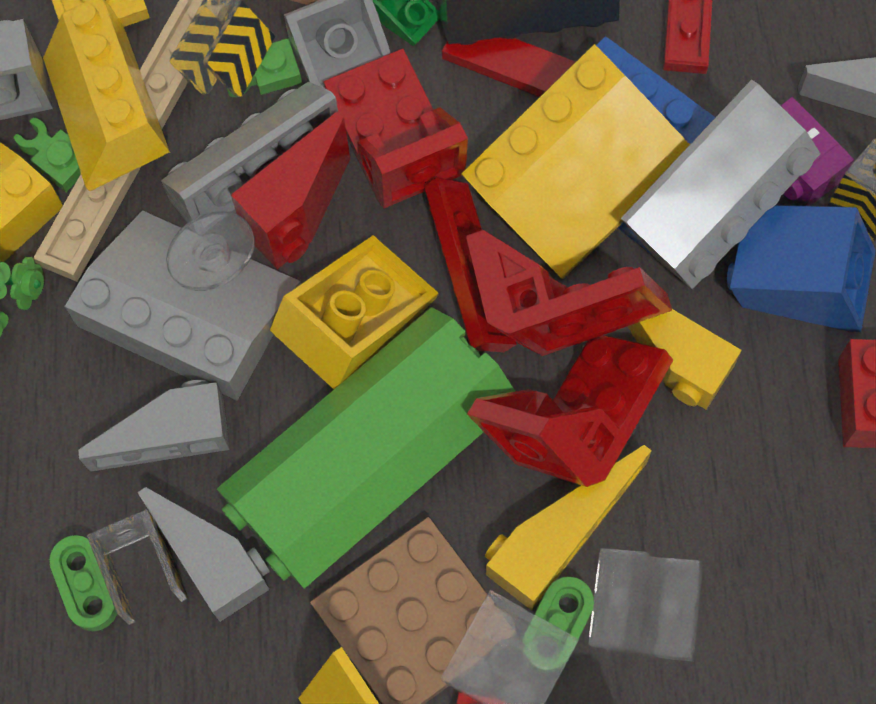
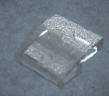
M600 548L588 644L592 647L693 662L703 570L700 560L651 557L648 552Z

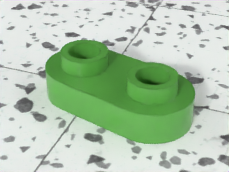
M78 535L68 536L60 540L51 552L50 568L68 616L76 625L87 631H99L108 627L115 620L117 612L89 540ZM97 550V552H98V554H99V557H100V559H101L102 565H103V567H104V570H105V572H106V574H107V576H108V578H109V580H110V582H111V584H112V581H111L110 576H109V574H108L107 568H106L105 563H104V561H103L102 555H101V553ZM84 556L86 559L84 567L78 571L71 570L72 561L76 557ZM96 599L102 600L100 612L95 615H89L87 612L89 603Z
M563 577L557 579L548 587L522 642L523 657L526 663L535 671L553 673L562 669L568 662L594 607L592 591L585 582L575 577ZM570 597L576 601L577 609L574 612L566 613L561 610L559 601L562 598ZM541 641H551L555 645L556 652L550 657L542 656L537 650V645Z

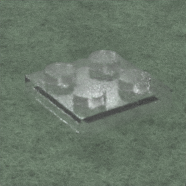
M490 590L444 671L441 681L480 704H545L579 639Z

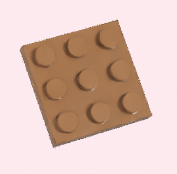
M429 517L310 602L382 704L427 703L516 636L515 630Z

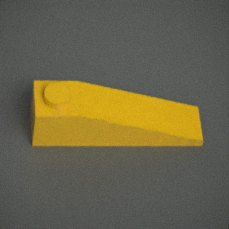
M645 445L641 446L616 462L605 481L588 487L579 486L517 526L508 538L500 534L484 556L489 560L486 565V576L532 611L545 595L548 587L556 581L645 467L652 450Z

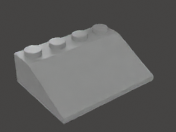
M142 210L87 268L64 307L77 327L191 380H207L210 383L217 382L222 394L238 400L274 335L270 328L283 296L301 285V282Z

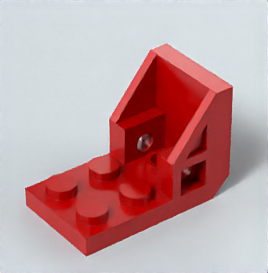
M404 49L323 81L324 88L331 91L336 97L338 111L345 119L347 138L376 199L383 208L425 192L424 186L435 178L453 180L463 176L461 173L466 170L468 137L461 123L441 107L433 110Z
M485 230L466 236L487 323L520 345L541 356L672 311L668 294L640 267L636 269L634 267H624L614 270L608 274V279L592 285L582 283L566 287L551 278L548 271Z
M602 335L588 340L553 400L547 394L531 389L476 398L467 415L516 465L588 487L606 480L672 364L673 359L665 349Z

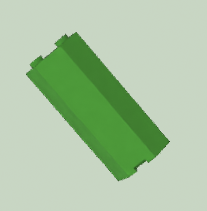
M431 307L217 488V491L227 502L221 508L223 513L239 531L247 525L261 539L271 552L265 558L266 562L283 581L291 576L305 589L483 433L479 426L467 415L476 398L515 392L499 365L486 352L480 356L477 350L468 344L464 338L466 331L452 317Z

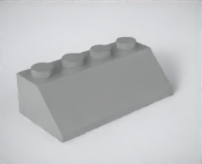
M751 79L621 219L657 261L693 289L714 270L716 264L735 244L744 239L748 230L759 218L777 204L781 195L795 180L810 169L813 161L820 155V152L807 131L758 83Z
M310 82L305 83L298 89L288 90L278 99L276 104L262 113L252 114L242 123L240 128L225 138L220 137L208 144L204 152L189 162H182L173 167L167 177L162 179L161 182L168 199L194 233L203 236L235 214L236 210L231 194L338 111L336 97L331 91Z

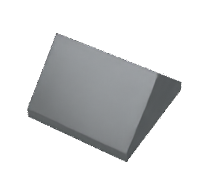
M319 0L284 14L288 38L294 56L307 82L324 88L323 81L391 53L373 0Z

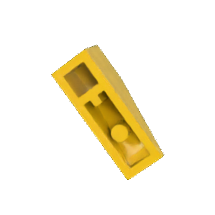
M673 309L670 312L627 326L639 344L665 349L672 357L673 362L662 380L667 387L672 389L673 395L684 404L693 407L699 405L707 410L734 368L742 351Z

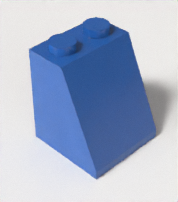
M774 206L767 210L748 230L744 239L736 244L738 248L736 260L728 268V288L732 290L742 308L861 333L876 250L857 207Z

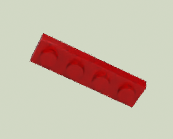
M435 178L424 187L470 345L477 351L504 353L517 344L516 341L486 321L466 236L482 230L469 185L464 182Z

